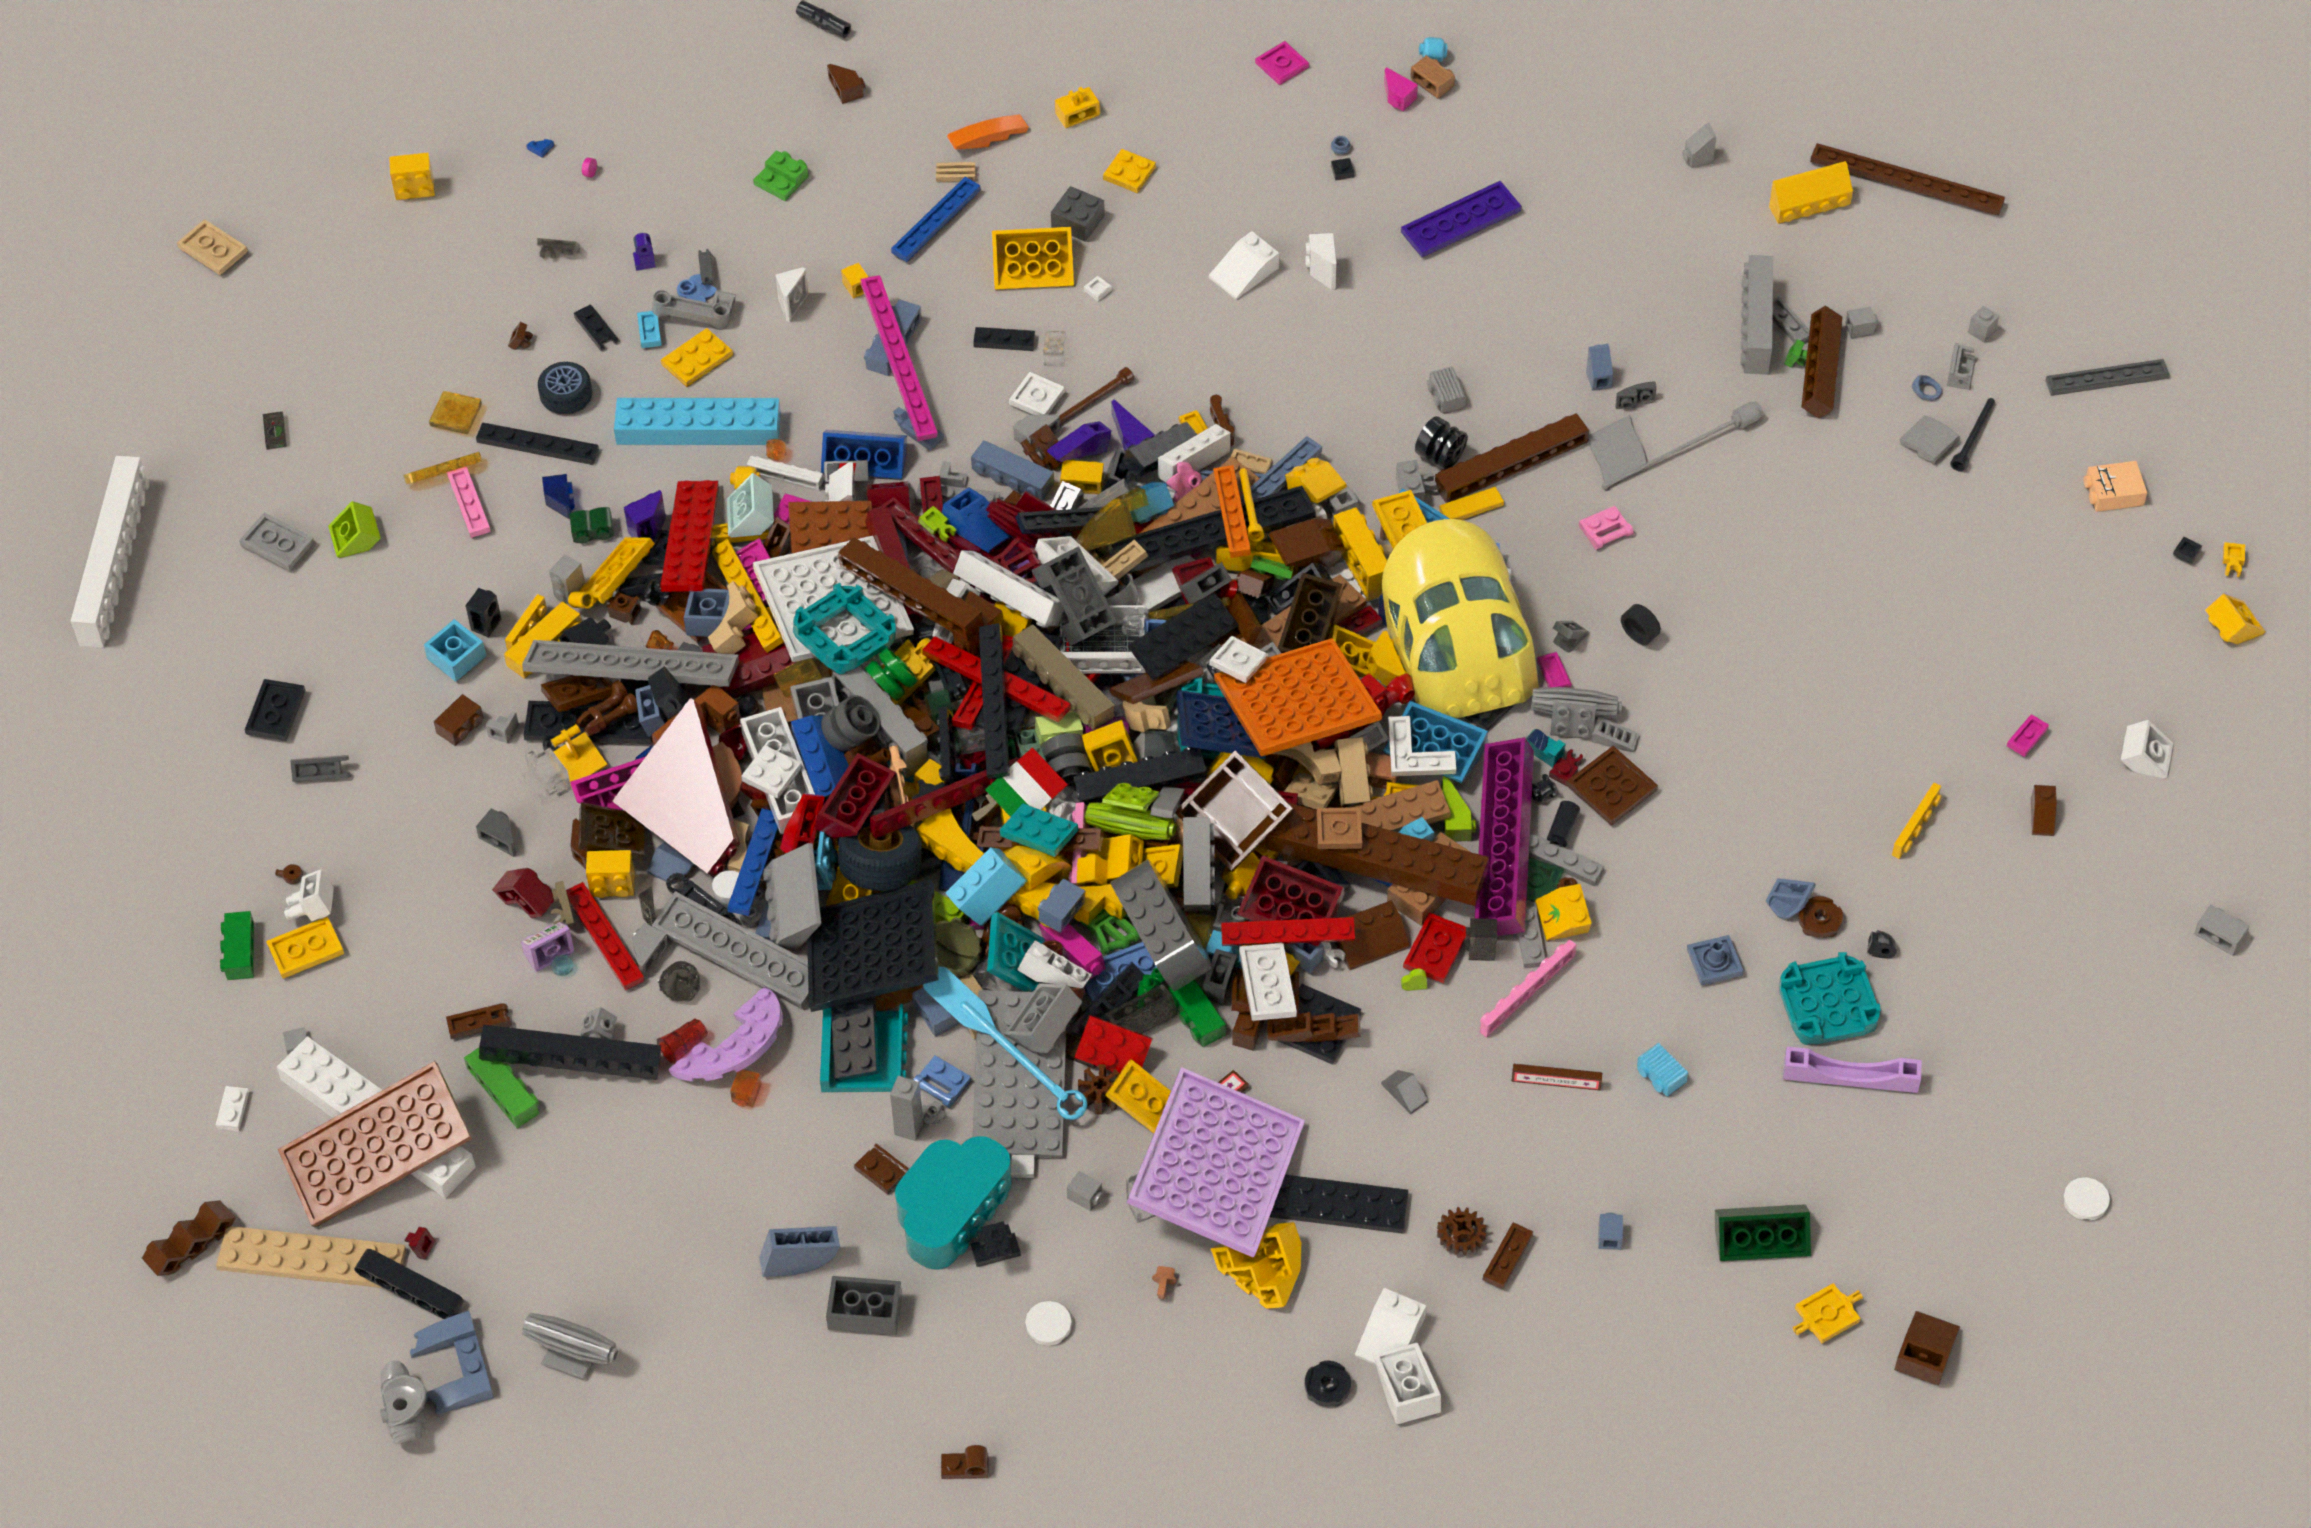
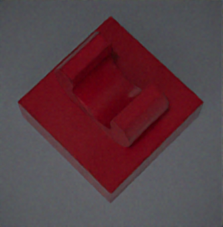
M418 1227L416 1233L409 1232L405 1238V1242H410L408 1246L420 1259L427 1258L436 1242L427 1228Z

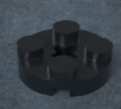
M1325 1360L1309 1368L1305 1375L1304 1383L1307 1398L1320 1406H1340L1351 1390V1377L1345 1371V1367L1338 1362ZM1329 1379L1333 1386L1326 1388L1321 1383Z

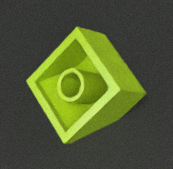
M351 501L328 525L338 558L369 551L381 538L372 507Z

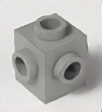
M602 1007L587 1012L582 1022L581 1036L612 1039L618 1017Z

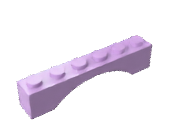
M1786 1047L1783 1079L1918 1093L1921 1082L1922 1060L1897 1058L1876 1063H1854L1828 1058L1807 1048Z

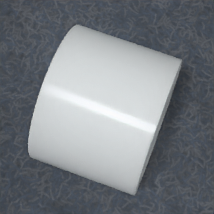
M736 871L721 872L714 878L712 883L714 899L727 909L739 875Z

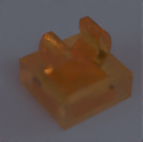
M654 630L651 632L645 647L672 650L674 643L670 642L667 636L663 635L659 630Z

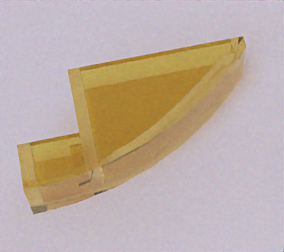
M1135 488L1125 492L1102 507L1082 529L1076 542L1086 551L1136 535L1130 511L1149 505L1145 489Z

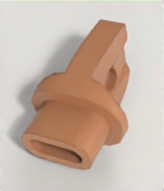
M1158 1266L1156 1274L1152 1276V1280L1159 1283L1157 1292L1159 1299H1165L1167 1285L1176 1283L1174 1268Z

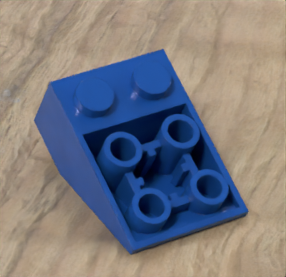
M968 487L943 504L942 514L948 518L947 525L955 527L956 534L989 553L1012 536L987 517L988 512L985 510L989 505V501L983 495Z

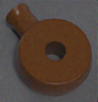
M290 864L283 870L276 869L275 875L282 876L288 884H297L302 879L303 871L298 865Z

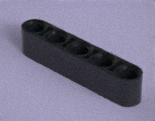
M366 1249L354 1267L355 1272L361 1277L442 1319L457 1315L464 1303V1299L457 1293L372 1249Z

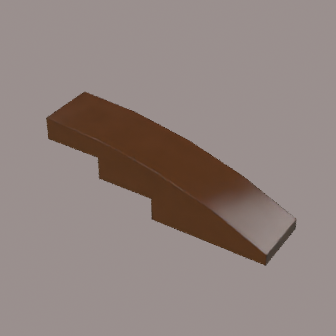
M1310 1012L1296 1014V1017L1267 1019L1268 1040L1318 1042L1361 1037L1360 1017L1358 1014L1336 1017L1334 1013L1312 1016Z

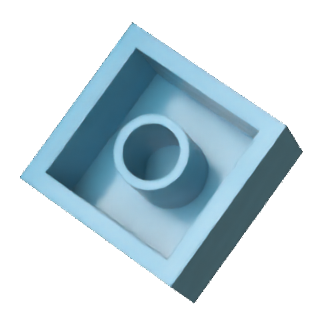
M455 619L424 644L427 659L455 682L486 657L484 642Z

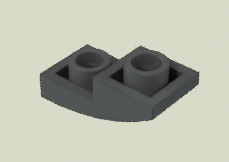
M1656 382L1640 383L1621 390L1616 395L1615 408H1636L1637 401L1655 400Z

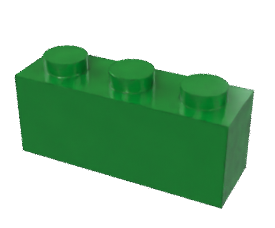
M251 911L224 913V922H221V934L224 935V940L220 941L221 953H224V959H220L221 972H225L227 980L254 978V920Z
M1195 980L1175 992L1169 987L1168 1002L1173 1009H1177L1181 1022L1184 1025H1188L1191 1036L1196 1042L1199 1041L1202 1047H1205L1226 1036L1225 1022Z

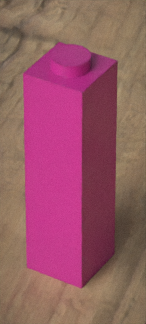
M1039 924L1045 942L1050 940L1059 941L1062 944L1063 957L1092 974L1090 979L1106 969L1102 953L1069 924L1061 933Z

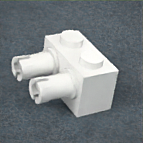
M321 869L302 876L300 891L286 896V902L289 907L284 909V914L288 921L307 915L311 921H314L316 919H323L331 914L334 888Z

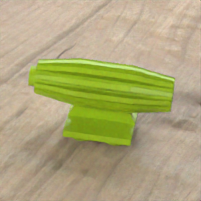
M1120 783L1103 798L1102 803H1089L1085 815V823L1112 834H1131L1139 839L1169 840L1171 836L1175 835L1177 825L1172 818L1151 815V810L1148 808L1159 796L1158 791H1153L1149 787H1132L1128 783Z

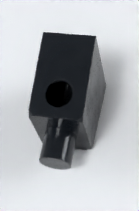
M589 617L564 631L558 639L561 642L606 645L610 640L606 632L611 629V625L606 619L596 623L593 618Z

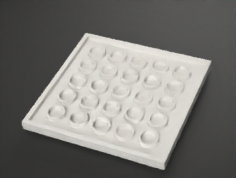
M873 536L858 539L866 542L875 550H879ZM849 541L753 562V569L792 662L816 657L793 633V619L796 610L800 606L805 609L831 593L833 585L841 583V586L853 587L858 584L863 588V594L887 616L892 614L896 624L895 639L913 635L914 629L903 603L840 567L838 551ZM847 609L818 627L838 646L843 644L845 647L871 632Z

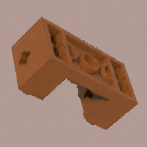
M712 685L694 700L701 706L706 726L709 725L719 734L737 724H741L738 702L720 687ZM678 714L652 734L654 745Z

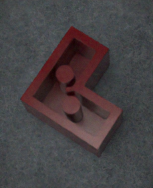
M530 868L506 871L492 889L506 905L517 903L530 918L542 917L554 902L552 889L547 884L542 883L537 873Z

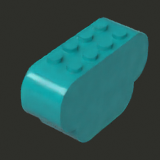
M985 1136L972 1137L962 1145L947 1139L935 1141L923 1151L899 1181L895 1189L897 1216L901 1227L905 1230L907 1252L914 1261L928 1269L934 1270L950 1266L960 1254L963 1255L967 1251L969 1242L973 1237H978L977 1232L981 1231L980 1228L984 1223L993 1218L995 1209L999 1204L1002 1205L1006 1201L1012 1186L1010 1155L1003 1145Z

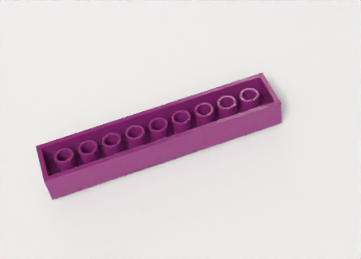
M1525 737L1485 744L1478 854L1489 857L1488 872L1475 906L1474 925L1483 938L1525 932L1534 750Z

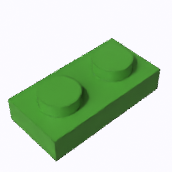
M1256 555L1253 556L1251 567L1254 568L1255 572L1266 574V572L1272 573L1275 578L1281 580L1291 579L1294 568L1286 567L1283 563Z

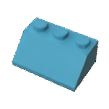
M990 847L946 894L962 912L980 926H983L991 918V915L996 913L1028 880L1001 849Z

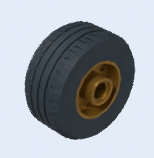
M868 816L856 836L839 838V869L847 880L858 887L876 891L897 889L911 882L920 871L922 841L918 832L911 825L875 839L870 827V817L872 816Z

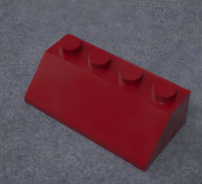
M857 753L819 811L815 829L833 838L856 836L896 772Z

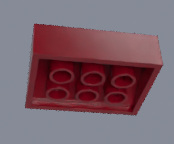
M751 627L742 631L744 634L742 639L745 646L735 653L739 657V663L730 685L720 688L733 699H736L744 694L801 673L797 661L792 662L784 642L767 653ZM711 643L701 647L703 652L717 653Z
M1262 855L1237 915L1250 921L1334 918L1345 895L1344 887ZM1311 942L1308 944L1319 947L1321 942Z

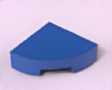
M544 139V141L535 142L534 140L529 142L526 147L532 153L543 157L554 147V141Z

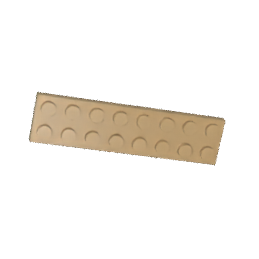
M230 1226L225 1230L216 1267L217 1270L382 1288L358 1275L354 1267L366 1249L375 1250L403 1265L406 1246L402 1244Z

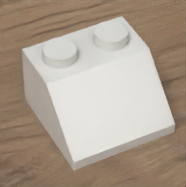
M1333 233L1309 234V243H1305L1306 255H1309L1305 256V266L1309 268L1310 276L1331 290L1336 289V256Z
M853 462L847 463L829 475V484L825 485L826 496H829V500L825 501H855Z
M2149 720L2129 725L2126 730L2121 761L2133 772L2167 778L2173 742Z

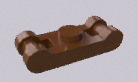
M1217 394L1210 397L1211 417L1214 424L1231 432V447L1234 445L1235 429L1230 425L1228 414H1224L1222 410V397Z

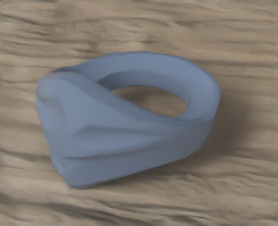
M1927 375L1917 376L1912 383L1913 391L1924 400H1935L1942 393L1940 384ZM1921 384L1931 385L1935 388L1936 394L1927 395L1919 389V386Z

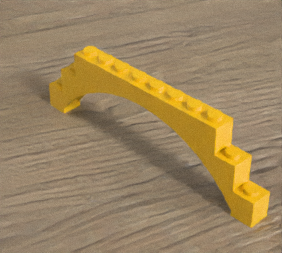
M929 759L914 774V788L919 792L920 788L917 781L921 779L925 783L934 785L942 782L939 776L941 765ZM950 808L922 819L921 821L923 822L916 829L921 837L922 848L933 852L939 859L947 861L958 871L966 873L984 854L959 827ZM1043 882L1032 890L1023 885L1007 902L1014 904L1026 915H1031L1038 920V906L1043 899L1046 900L1049 897L1050 891L1055 884ZM1111 884L1080 887L1085 890V901L1074 916L1076 920L1089 925L1103 909L1120 920L1127 914Z

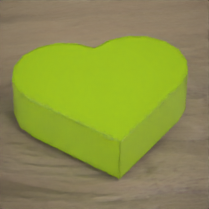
M1414 969L1409 975L1403 976L1401 978L1402 989L1406 991L1427 989L1426 972L1423 969Z

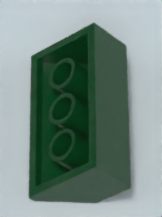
M1806 1204L1715 1209V1234L1719 1261L1811 1256L1810 1211Z

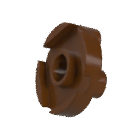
M1815 896L1808 899L1805 907L1799 911L1798 921L1803 933L1807 936L1817 938L1834 937L1841 928L1843 911L1840 906L1837 907L1833 903L1832 899L1824 896ZM1818 914H1822L1826 919L1818 920L1816 917H1818Z

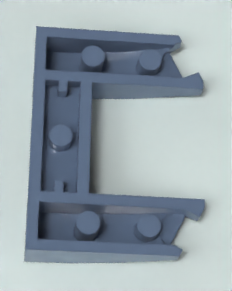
M469 1311L436 1322L414 1334L417 1343L415 1349L410 1350L411 1358L455 1345L461 1366L462 1378L426 1393V1403L432 1400L438 1406L435 1409L437 1415L494 1398Z

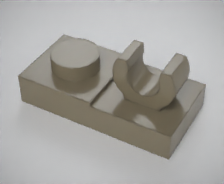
M556 882V889H552L554 901H559L562 910H551V915L559 914L561 916L559 921L553 923L555 925L558 922L563 923L565 921L568 927L574 926L564 882Z

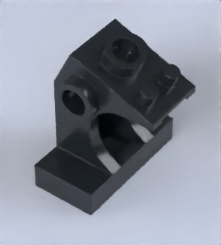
M1004 1221L981 1227V1231L977 1232L979 1242L970 1244L976 1267L1021 1256L1015 1232L1011 1233L1009 1224H1004Z

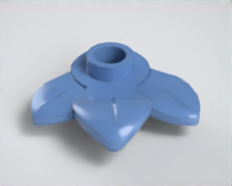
M700 274L691 276L689 280H682L677 286V294L680 297L706 302L705 299L714 296L717 290L709 284L703 285Z

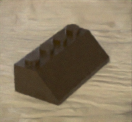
M1306 573L1301 574L1278 645L1281 653L1328 640L1343 593V585L1341 583Z

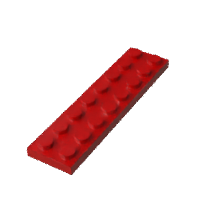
M685 480L677 482L660 585L661 592L703 591L719 492V481Z

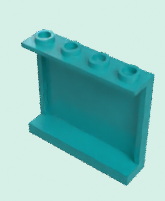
M900 1004L899 1011H876L879 1074L842 1081L834 1079L831 1008L823 1009L820 1065L821 1092H891L898 1076L906 1078V1070H902L903 1064H907V1051L903 1050V1045H907V1031H904V1026H908V1012H904L903 1004Z

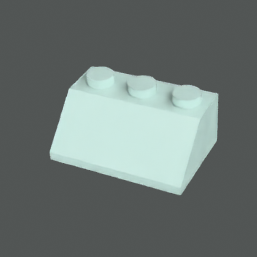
M754 473L727 498L728 536L731 538L761 535L766 529H770L774 523L772 485Z

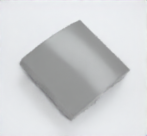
M1924 415L1900 438V443L1902 446L1917 450L1918 457L1935 462L1960 438L1956 432L1943 423Z

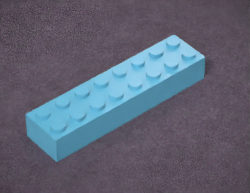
M617 398L614 422L616 445H779L780 402L779 398Z

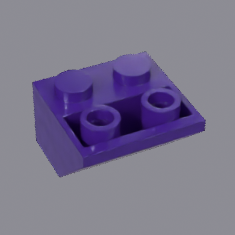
M661 490L650 493L646 497L631 502L624 507L627 530L631 537L651 538L653 540L659 529L662 530L666 514Z

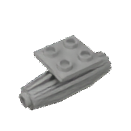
M1533 688L1531 710L1552 715L1550 735L1592 739L1595 719H1598V717L1604 719L1616 718L1617 714H1621L1622 701H1618V696L1578 688Z
M530 1313L523 1324L522 1334L548 1349L541 1362L542 1365L583 1380L592 1362L608 1365L611 1361L614 1362L618 1356L619 1349L616 1348V1343L590 1328L559 1317Z

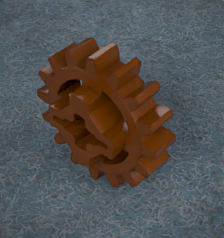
M1457 1207L1455 1213L1449 1209L1448 1217L1442 1215L1441 1222H1438L1437 1238H1440V1245L1447 1244L1446 1251L1454 1249L1455 1255L1462 1251L1464 1256H1466L1467 1250L1475 1253L1476 1246L1481 1248L1483 1241L1486 1240L1485 1232L1487 1226L1483 1224L1484 1218H1477V1211H1474L1472 1214L1469 1213V1208L1467 1207L1464 1212L1461 1211L1460 1207Z

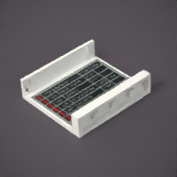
M1109 605L1117 622L1071 646L1061 629V626L1070 622L1065 611H1063L1060 618V637L1063 640L1060 652L1082 673H1146L1128 648L1133 641L1144 635V605Z

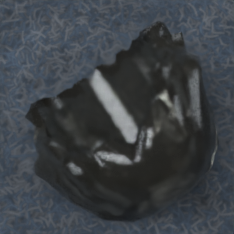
M677 961L668 966L662 972L658 981L659 991H662L667 998H671V1000L676 1002H689L700 991V976L697 968L686 961Z

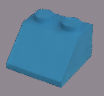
M1161 482L1147 483L1128 492L1125 498L1117 501L1120 506H1124L1130 520L1140 524L1150 521L1151 516L1155 514L1160 516L1167 513L1168 508L1174 506L1166 483Z

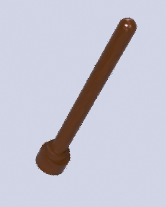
M1128 367L1118 371L1115 379L1059 415L1060 424L1120 384L1128 385L1134 381L1135 378L1132 371Z

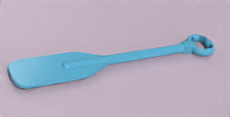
M938 967L939 980L923 984L925 991L964 1027L990 1035L1058 1098L1057 1111L1063 1118L1075 1120L1082 1117L1088 1105L1084 1094L1077 1090L1064 1091L995 1028L986 1004L947 968ZM1070 1095H1075L1079 1102H1083V1107H1079L1074 1115H1069L1065 1108H1061V1103H1064Z

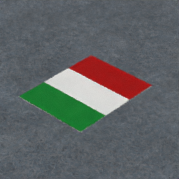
M1032 747L1009 768L1010 776L996 779L985 790L1011 817L1023 803L1041 810L1068 784Z

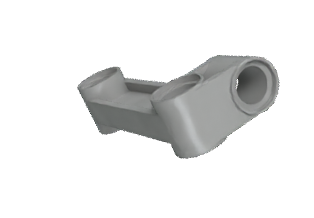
M659 290L653 295L652 312L659 317L670 315L712 324L714 328L723 329L728 326L736 294L716 290L713 304L673 296L665 290Z

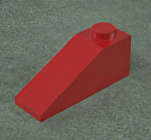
M803 793L785 827L780 847L782 851L788 853L807 843H814L817 831L815 824L818 813L823 806L824 796Z

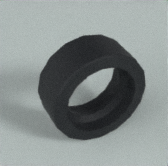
M1633 604L1621 615L1620 621L1623 629L1631 639L1639 644L1648 645L1661 632L1660 623L1656 616L1643 605Z

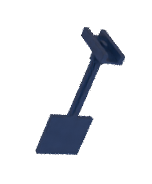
M956 763L955 772L963 779L984 771L976 763H972L971 769H966L960 763ZM976 797L965 802L962 831L969 840L971 838L972 814L974 813ZM977 847V848H979L983 853H985V848H984V847ZM942 860L938 889L949 890L965 873L956 870L950 863Z

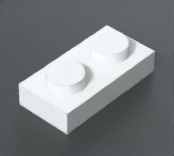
M226 1086L216 1121L217 1129L240 1130L249 1096L248 1088Z

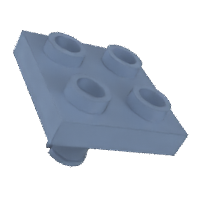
M1729 935L1687 945V952L1700 985L1743 976V968Z

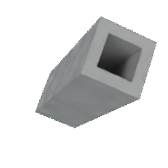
M898 1076L890 1093L894 1133L896 1136L916 1141L924 1123L920 1084L918 1081Z

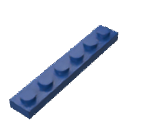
M964 177L891 248V253L908 262L981 191V186L971 179Z
M761 809L728 904V912L745 916L750 914L779 830L771 810Z

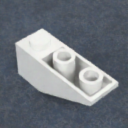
M1036 940L1026 952L1018 968V971L1037 982L1067 984L1070 987L1083 988L1092 976L1083 968L1075 965Z

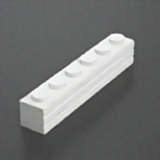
M750 456L746 466L755 467L761 476L815 490H820L824 481L823 473L799 468L795 465H787L783 462H775L771 459H763L759 456Z

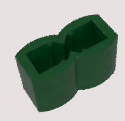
M599 507L590 511L580 510L569 514L573 542L587 543L593 539L606 540L615 536L610 507Z

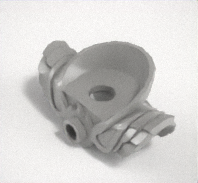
M400 1361L388 1362L381 1371V1392L384 1409H380L383 1423L387 1422L394 1444L422 1439L423 1424L427 1423L423 1409L426 1403V1389L418 1378L410 1376L407 1367L403 1363H400ZM402 1399L407 1402V1406L403 1410H396L394 1408V1403L397 1400Z

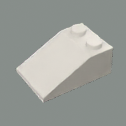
M1251 231L1237 241L1210 273L1209 279L1237 300L1279 269V252Z
M1383 1288L1367 1323L1355 1357L1376 1365L1373 1354L1413 1344L1425 1320L1426 1305Z
M1418 1343L1373 1354L1388 1406L1396 1424L1441 1412V1394Z

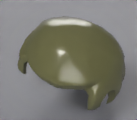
M954 917L951 922L939 921L936 923L938 967L947 968L958 979L968 975L981 960L979 956L982 952L980 946L981 939L976 935L975 929L964 924L961 918Z

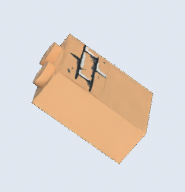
M2137 461L2088 467L2087 474L2084 476V486L2089 490V501L2094 505L2096 512L2144 506L2147 490Z

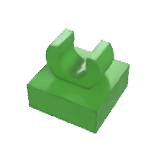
M1797 339L1790 347L1784 362L1788 367H1792L1795 362L1798 365H1804L1807 351L1802 350L1804 346L1803 341Z

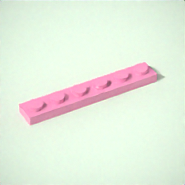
M1568 940L1564 945H1559L1550 958H1545L1535 972L1531 971L1521 985H1516L1511 990L1508 997L1500 999L1495 1009L1491 1012H1486L1480 1020V1033L1487 1038L1574 958L1576 944Z

